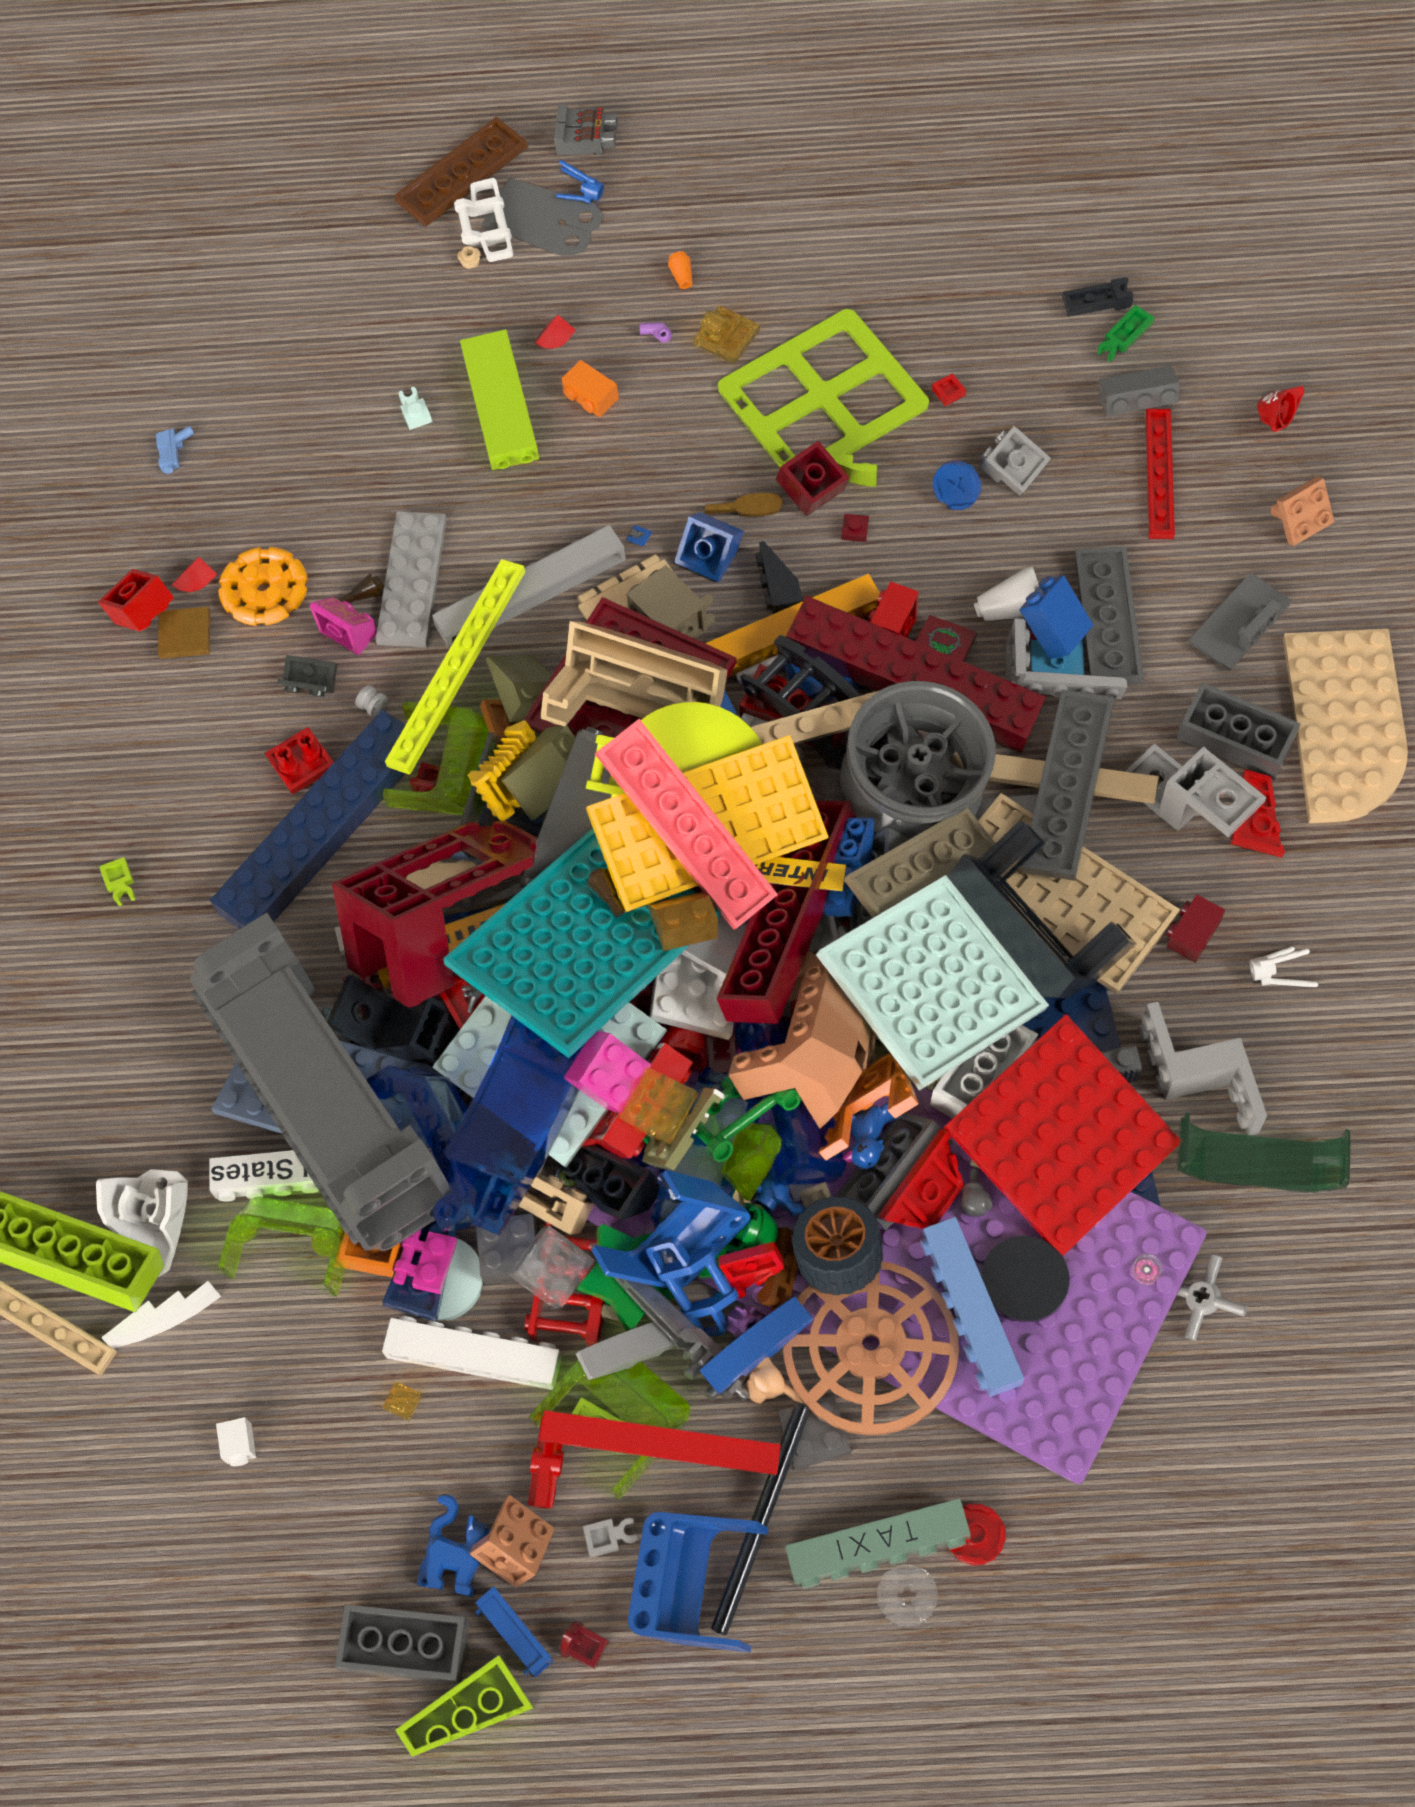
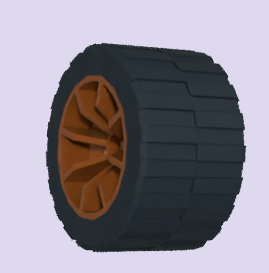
M830 1196L808 1205L797 1217V1221L792 1229V1244L801 1275L811 1287L825 1294L847 1295L865 1288L868 1283L875 1279L876 1274L881 1269L883 1247L877 1220L867 1206L849 1197Z

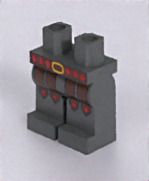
M558 105L554 135L557 155H585L595 152L596 155H603L604 148H615V132L605 131L617 130V114H605L604 107L570 110L567 105Z

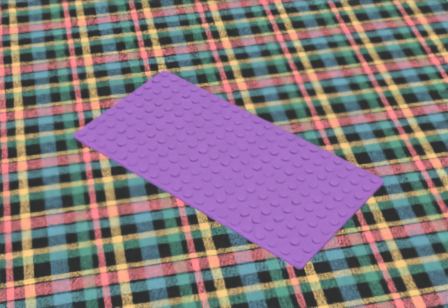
M781 1016L779 1024L734 1022L736 1055L740 1046L757 1034L775 1035L783 1040L784 1044L791 1021ZM709 1059L707 1068L703 1073L699 1074V1070L692 1071L691 1076L683 1085L689 1089L686 1098H689L694 1091L697 1092V1098L691 1105L685 1107L683 1114L690 1115L704 1088L716 1089L719 1092L724 1090L722 1082L729 1076V1072L710 1074ZM911 1082L918 1105L905 1113L934 1120L941 1129L945 1130L943 1127L952 1118L930 1106L933 1092L925 1088L919 1091L916 1085ZM770 1094L743 1100L742 1096L739 1098L732 1097L723 1104L722 1110L716 1114L718 1126L722 1122L723 1127L726 1128L738 1119L735 1115H727L735 1102L743 1108V1115ZM889 1096L879 1098L871 1107L879 1106L881 1108L886 1102H889ZM802 1099L800 1104L790 1111L785 1110L777 1103L740 1131L735 1170L719 1169V1186L745 1182L748 1185L750 1183L759 1184L766 1168L761 1155L757 1152L758 1149L753 1144L752 1133L757 1125L769 1122L778 1127L781 1136L780 1143L788 1146L793 1153L796 1169L793 1170L794 1175L788 1173L785 1175L787 1184L790 1180L809 1175L813 1186L826 1182L831 1196H835L857 1168V1165L853 1162L842 1160L851 1150L855 1139L850 1135L849 1147L825 1160L819 1154V1149L827 1145L828 1141L824 1137L829 1128H834L835 1119L832 1117L819 1129ZM892 1121L888 1122L883 1126L879 1137L883 1134V1132L886 1130V1128ZM951 1136L953 1142L949 1146L950 1151L956 1154L958 1171L962 1176L964 1185L971 1183V1169H977L978 1183L984 1185V1190L990 1194L992 1209L981 1217H971L963 1214L961 1211L963 1187L938 1223L956 1217L982 1277V1269L986 1257L1000 1242L1015 1236L1043 1238L980 1168L970 1166V1156ZM692 1143V1147L687 1150L682 1159L705 1157L707 1145L705 1143L693 1145ZM645 1144L636 1157L633 1155L631 1158L623 1159L651 1170L664 1186L651 1208L646 1212L622 1221L600 1211L594 1204L587 1221L598 1227L601 1224H605L635 1238L654 1232L657 1226L682 1201L675 1197L662 1174L666 1169L654 1167L642 1161L645 1154ZM789 1187L790 1197H791L792 1200L794 1201L793 1196H792V1193H791V1190H790V1187ZM749 1191L750 1204L756 1205L753 1201L755 1197ZM1130 1192L1063 1256L1069 1270L1070 1282L1066 1299L1057 1312L1039 1322L1011 1321L997 1313L1023 1374V1385L989 1397L987 1390L982 1391L979 1387L975 1375L979 1371L975 1362L970 1363L964 1349V1346H967L964 1335H958L959 1356L957 1370L950 1389L936 1409L1075 1484H1082L1206 1237V1230ZM776 1207L772 1214L768 1213L777 1223L778 1228L788 1227L791 1230L799 1216L791 1217L787 1211L780 1210L778 1207ZM895 1222L887 1230L879 1228L883 1247L882 1262L893 1263L913 1271L930 1283L942 1296V1292H945L942 1282L937 1283L933 1276L931 1266L934 1263L930 1255L925 1256L920 1244V1240L923 1239V1229ZM1150 1259L1159 1267L1158 1277L1154 1281L1146 1283L1138 1280L1134 1274V1266L1139 1260ZM799 1268L791 1298L796 1297L797 1299L809 1285L807 1280H804ZM880 1269L879 1284L896 1288L911 1299L924 1290L917 1282L905 1275L891 1270ZM699 1274L695 1278L720 1292L713 1278L700 1279ZM755 1283L746 1289L747 1295L735 1300L743 1305L749 1304L755 1307L756 1312L765 1317L773 1312L770 1306H764L757 1300L758 1292L764 1287V1283L760 1286ZM813 1292L807 1298L803 1307L814 1319L825 1302ZM867 1292L851 1295L841 1300V1302L851 1313L858 1309L866 1308ZM879 1293V1309L893 1315L905 1305L892 1296ZM932 1298L920 1308L929 1322L932 1341L950 1343L945 1317L938 1304ZM950 1308V1311H951V1313H952L954 1319H956V1316H955V1313H954L953 1309ZM832 1309L824 1318L819 1334L837 1333L842 1320ZM912 1314L901 1323L906 1338L924 1340L921 1326L916 1316ZM813 1321L798 1334H810ZM869 1336L863 1340L862 1345L866 1350L873 1351L878 1348L879 1341L877 1338ZM821 1346L837 1355L836 1347ZM905 1352L900 1366L910 1377L915 1374L919 1367L923 1352ZM932 1353L928 1370L918 1384V1387L928 1399L934 1395L944 1379L949 1364L948 1355ZM892 1374L881 1378L897 1388L902 1386Z

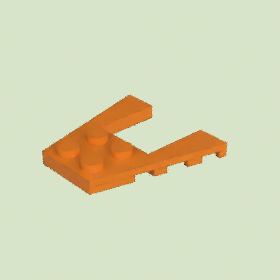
M890 1052L869 1064L866 1070H862L861 1075L843 1102V1106L833 1116L836 1121L833 1129L829 1128L824 1137L828 1143L825 1147L819 1149V1154L825 1160L849 1147L853 1114L861 1109L867 1110L879 1098L889 1096L888 1111L894 1118L918 1105V1100L908 1075Z

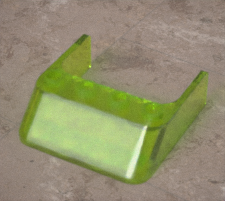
M403 701L402 708L407 720L410 719L418 705L417 702ZM449 706L439 723L449 725L436 786L428 792L384 789L383 796L388 807L475 817L482 815L486 801H483L481 799L482 795L476 792L477 788L471 785V779L468 777V774L471 771H481L479 765H484L483 761H489V756L495 757L493 750H499V748H494L483 715L469 708Z
M578 1360L529 1415L531 1422L536 1427L539 1426L542 1416H544V1410L552 1411L576 1383L588 1389L624 1422L680 1430L688 1421L691 1410L688 1402L641 1361L637 1362L632 1368L588 1380ZM641 1456L612 1489L614 1496L620 1500L655 1458Z

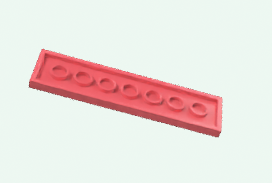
M640 719L595 753L596 757L702 891L710 896L713 905L733 930L737 929L778 895Z

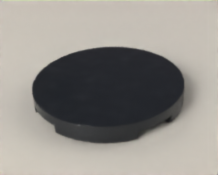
M1015 1236L997 1244L985 1259L981 1277L995 1311L1008 1320L1019 1322H1039L1052 1316L1064 1303L1070 1282L1069 1270L1063 1256L1050 1243L1033 1236Z

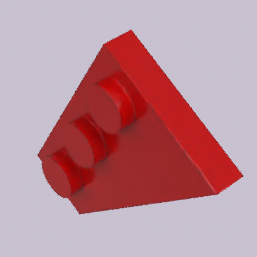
M1244 770L1241 777L1262 793L1266 800L1231 835L1230 844L1282 858L1285 851L1279 836L1281 829L1275 814L1276 802L1271 776Z

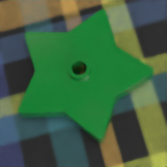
M601 1224L597 1227V1244L602 1247L628 1252L638 1248L652 1233L632 1238L605 1224ZM596 1261L595 1265L576 1287L577 1290L600 1298L611 1306L626 1331L634 1329L645 1314L614 1277L604 1274L598 1261ZM653 1286L668 1300L675 1299L670 1289Z

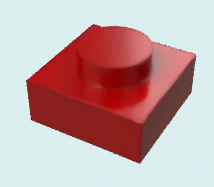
M953 373L932 384V391L945 407L966 396V389Z

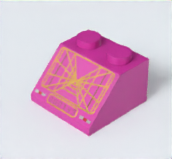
M331 597L310 604L319 632L358 656L377 634L374 620L364 612L362 614L357 612L347 601L341 602Z

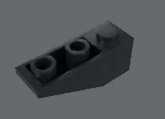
M764 541L759 542L760 552H756L755 556L757 567L763 568V573L760 574L762 589L767 588L768 595H764L766 609L771 610L773 615L803 602L797 577Z

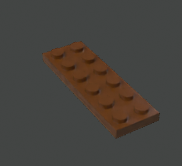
M495 117L394 195L395 202L427 227L454 206L456 200L468 195L471 192L470 185L472 183L490 178L528 148L527 141L498 117Z

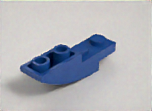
M848 818L834 859L836 864L846 865L844 879L850 873L871 862L874 839L873 818ZM844 881L842 891H829L823 910L826 916H852L856 902L860 901Z

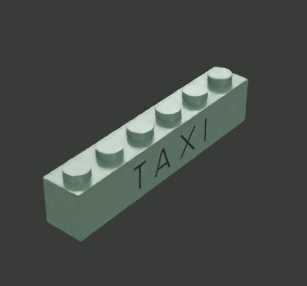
M959 1498L789 1544L785 1547L796 1586L802 1585V1588L806 1589L819 1585L820 1579L831 1577L832 1581L847 1578L849 1577V1572L860 1569L861 1573L876 1570L879 1568V1563L890 1561V1565L900 1564L908 1560L907 1556L919 1553L920 1557L929 1556L937 1553L936 1548L948 1545L949 1549L959 1548L966 1545L965 1540L971 1539L961 1499Z

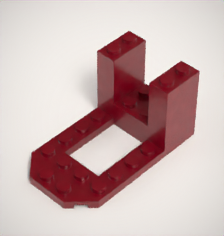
M494 821L493 826L482 827L479 826V822H467L333 882L332 888L348 969L364 978L372 976L375 972L388 967L393 998L408 1008L417 1006L422 1001L434 995L442 994L445 990L455 986L453 971L444 964V957L449 954L442 908L450 907L461 899L474 896L479 891L489 886L498 885L500 881L519 875L522 871L532 867L538 851L537 837L506 821ZM462 850L483 861L479 865L426 889L406 879L409 874L426 869L431 864L440 860L449 859L453 854Z

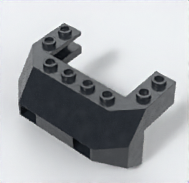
M1018 821L981 858L963 854L949 873V880L1040 995L1044 998L1067 999L1096 982L1137 943L1119 923L1115 924L1111 921L1074 956L1007 882L1020 867L1046 844L1029 824Z

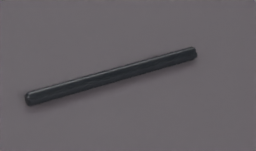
M794 1404L780 1442L777 1475L768 1474L751 1521H757L766 1527L770 1521L810 1413L809 1407L804 1404ZM746 1533L711 1626V1630L718 1634H728L764 1534Z

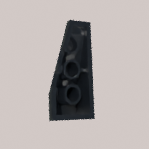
M593 1145L581 1147L567 1167L552 1158L600 1211L622 1221L648 1211L664 1187L651 1170Z

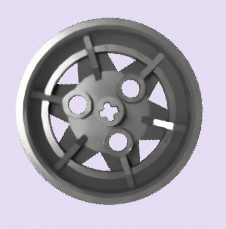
M910 681L886 687L871 696L860 707L852 721L847 740V751L843 758L839 776L841 800L851 802L855 818H873L874 835L887 828H891L911 839L939 822L959 814L967 807L976 817L984 789L990 779L995 763L996 746L992 729L984 714L970 699L947 686L925 681ZM914 729L929 732L930 734L925 739H922ZM886 735L887 745H884L881 750L871 748L880 738ZM929 748H936L938 752H933ZM956 752L962 761L964 769L950 762ZM889 758L894 760L895 762L889 763L884 759ZM870 780L879 782L878 786L875 787ZM919 788H927L930 792H923ZM941 794L955 797L950 803L942 805Z

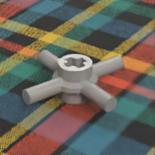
M1211 1254L1204 1279L1192 1283L1189 1287L1181 1285L1177 1293L1178 1296L1186 1298L1187 1305L1193 1311L1184 1336L1187 1339L1196 1341L1204 1315L1212 1314L1218 1308L1237 1315H1246L1248 1305L1223 1298L1219 1288L1215 1285L1223 1259L1220 1256ZM1207 1293L1209 1299H1203L1201 1303L1198 1299L1199 1295L1204 1296Z

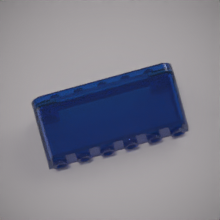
M782 1015L779 1024L743 1022L735 1030L741 1053L763 1049L767 1046L784 1044L792 1018ZM802 1099L800 1104L790 1111L785 1110L778 1103L771 1108L781 1144V1149L768 1159L775 1186L821 1184L824 1182L834 1183L838 1180L846 1169V1161L842 1160L844 1157L842 1151L827 1160L819 1154V1149L825 1147L828 1143L824 1138L829 1128L833 1129L835 1126L833 1117L819 1129Z

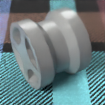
M367 685L359 692L355 705L362 710L366 709L371 717H376L386 707L388 698L383 693H377L376 689L371 685Z

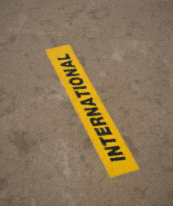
M776 857L755 866L768 883L810 888L820 862ZM828 863L819 889L842 891L846 865ZM803 871L804 880L799 884H794L801 878V873Z

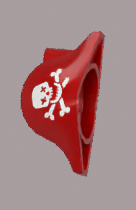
M1296 386L1275 390L1263 396L1257 403L1260 421L1269 425L1272 432H1278L1286 428L1296 414L1304 395V387Z

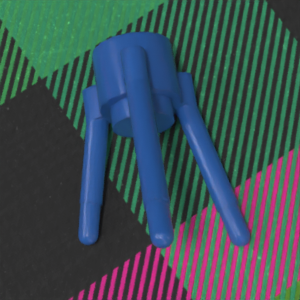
M559 160V164L564 166L561 167V171L583 182L581 192L584 193V196L557 193L556 197L584 201L589 204L592 199L599 201L604 191V183L589 177L565 161Z

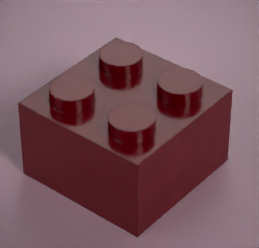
M818 440L780 466L775 480L807 517L843 492L850 477Z

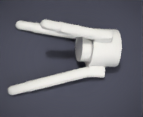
M1289 947L1266 956L1251 959L1249 962L1253 980H1260L1262 986L1269 984L1302 987L1318 986L1317 982L1271 978V975L1276 974L1275 963L1309 954V949L1293 952L1295 948Z

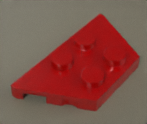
M943 1129L938 1131L878 1214L880 1219L920 1229L938 1224L964 1187L962 1176L958 1171L956 1154L950 1151L948 1140L951 1139L948 1131Z

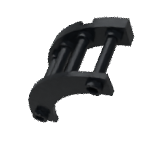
M779 635L774 641L779 651L778 657L756 680L745 674L740 676L745 686L744 691L752 699L757 698L783 717L820 708L830 696H834L839 702L861 696L836 670L820 657L811 658L804 653L805 647L782 635ZM785 663H791L800 668L795 676L778 693L765 685ZM808 676L813 677L823 685V689L800 712L786 699ZM835 734L810 741L825 761L828 771L834 775H840L847 745L838 754L829 742ZM886 735L880 738L878 741L882 743L883 740L886 738Z

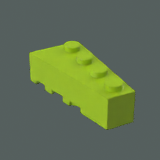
M498 1655L395 1731L413 1757L531 1710L534 1707L502 1657Z

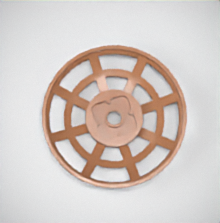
M881 1262V1269L905 1275L917 1282L924 1290L911 1299L896 1288L879 1284L880 1271L876 1274L875 1279L868 1283L865 1288L847 1295L825 1294L808 1285L797 1300L803 1305L814 1292L825 1303L814 1318L810 1334L796 1335L783 1347L788 1378L804 1405L808 1406L811 1412L829 1425L849 1433L867 1436L886 1435L902 1431L917 1424L931 1414L942 1402L952 1385L957 1370L959 1356L958 1333L953 1323L954 1317L950 1309H947L944 1299L923 1277L905 1267L889 1262ZM867 1292L866 1308L858 1309L851 1313L841 1302V1300L851 1295ZM879 1293L892 1296L905 1305L892 1315L878 1308ZM932 1298L938 1304L945 1317L950 1343L932 1341L929 1322L924 1312L920 1309ZM832 1309L842 1320L837 1333L819 1334L824 1318ZM912 1314L916 1316L921 1326L924 1340L906 1338L901 1323ZM873 1336L879 1341L878 1348L873 1351L866 1350L862 1345L866 1337ZM809 1346L812 1364L821 1379L809 1392L802 1385L796 1372L792 1357V1347ZM818 1346L836 1347V1353L840 1362L829 1372L825 1370L821 1362ZM905 1352H923L919 1367L915 1374L910 1377L900 1366ZM932 1353L948 1355L949 1364L944 1379L934 1395L928 1399L918 1387V1384L928 1370ZM846 1372H850L852 1375L863 1379V1394L849 1391L840 1386L837 1381ZM892 1374L902 1385L900 1388L889 1393L875 1395L876 1379ZM830 1389L845 1400L862 1404L861 1423L838 1417L824 1409L817 1401ZM909 1394L920 1407L915 1412L899 1420L873 1424L874 1405L891 1403Z

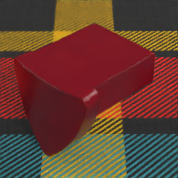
M579 1621L574 1622L563 1635L560 1649L561 1656L565 1658L570 1656L595 1670L609 1641L584 1628L583 1623Z

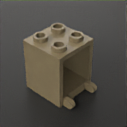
M667 565L659 570H654L646 580L634 585L626 594L630 610L695 639L707 632L708 627L715 622V616L712 613L706 614V609L714 602L713 597L705 595L700 599Z

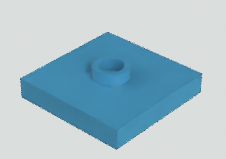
M1031 640V672L1084 675L1083 640L1079 642L1070 655L1050 660L1038 640Z

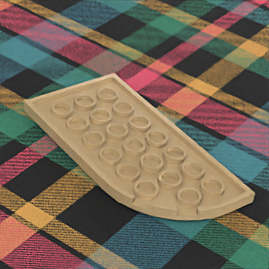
M1389 629L1284 633L1283 644L1294 721L1301 723L1296 737L1308 822H1342L1365 816L1371 810L1383 805L1393 795L1401 782L1407 764V740Z

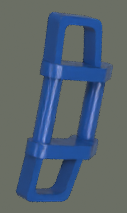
M669 1236L650 1242L646 1250L647 1255L661 1281H665L681 1308L680 1311L710 1338L723 1335L728 1327V1322L721 1310L734 1302L739 1294L734 1286H730L718 1266L713 1249L711 1247L704 1248L690 1257L676 1236ZM672 1249L679 1261L665 1265L658 1250ZM706 1266L720 1292L714 1297L690 1302L676 1278L691 1275ZM712 1315L717 1326L705 1328L697 1318Z

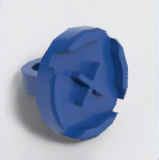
M952 460L944 463L937 470L932 480L933 490L937 499L941 503L944 502L952 510L967 509L979 499L981 480L974 467L963 461Z

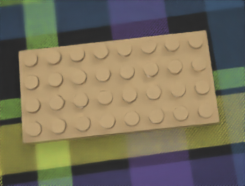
M1000 793L979 819V823L996 843L1018 821L1025 822L1031 827L1033 813ZM1085 847L1082 848L1076 881L1021 872V867L1007 880L1011 887L1073 956L1111 921L1121 925L1137 944L1097 980L1115 994L1120 992L1180 912L1179 908Z

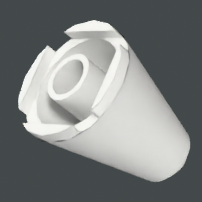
M1033 566L1022 569L977 597L978 602L974 603L978 618L983 617L984 621L1024 618L1019 609L1026 602V597L1039 586Z

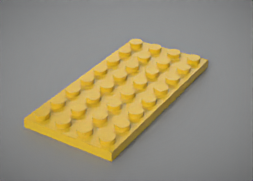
M790 735L683 772V775L754 865L829 838ZM626 793L586 807L625 912L698 886Z

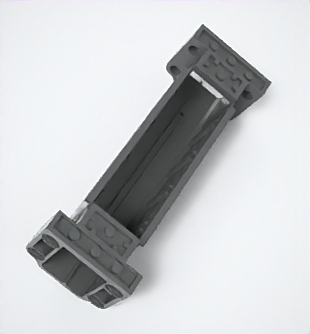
M268 913L263 914L196 958L194 962L195 970L189 979L195 988L191 991L192 995L354 1245L360 1242L365 1251L379 1249L380 1251L389 1250L459 1204L434 1157L421 1138L417 1136L411 1125L401 1131L399 1130L310 998L317 991Z

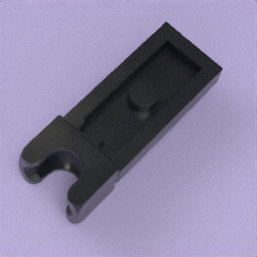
M1123 277L1113 279L1111 283L1064 291L1062 299L1068 317L1115 308V310L1130 308L1133 304L1134 294L1131 291L1127 292L1129 279Z

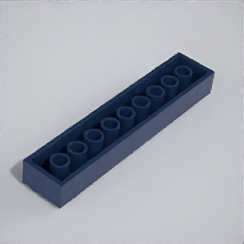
M383 709L210 899L214 909L220 916L238 929L243 928L265 913H268L273 922L279 917L406 774L388 768L385 763L386 758L406 726Z

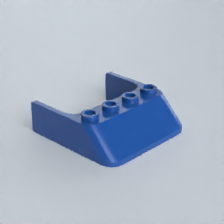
M666 1170L662 1174L675 1197L682 1201L675 1207L674 1211L657 1226L656 1230L638 1248L627 1252L595 1245L592 1252L606 1276L669 1289L665 1281H661L647 1255L646 1250L650 1242L669 1236H676L690 1257L708 1247H711L717 1256L746 1226L750 1220V1214L747 1209L716 1183ZM672 1249L658 1250L665 1265L679 1261ZM706 1266L691 1275L676 1279L683 1288L691 1283Z
M654 1512L649 1515L643 1526L628 1615L630 1629L640 1636L676 1644L750 1653L751 1646L740 1640L701 1636L698 1630L710 1547L716 1534L722 1531L768 1535L769 1528L757 1521L666 1512Z

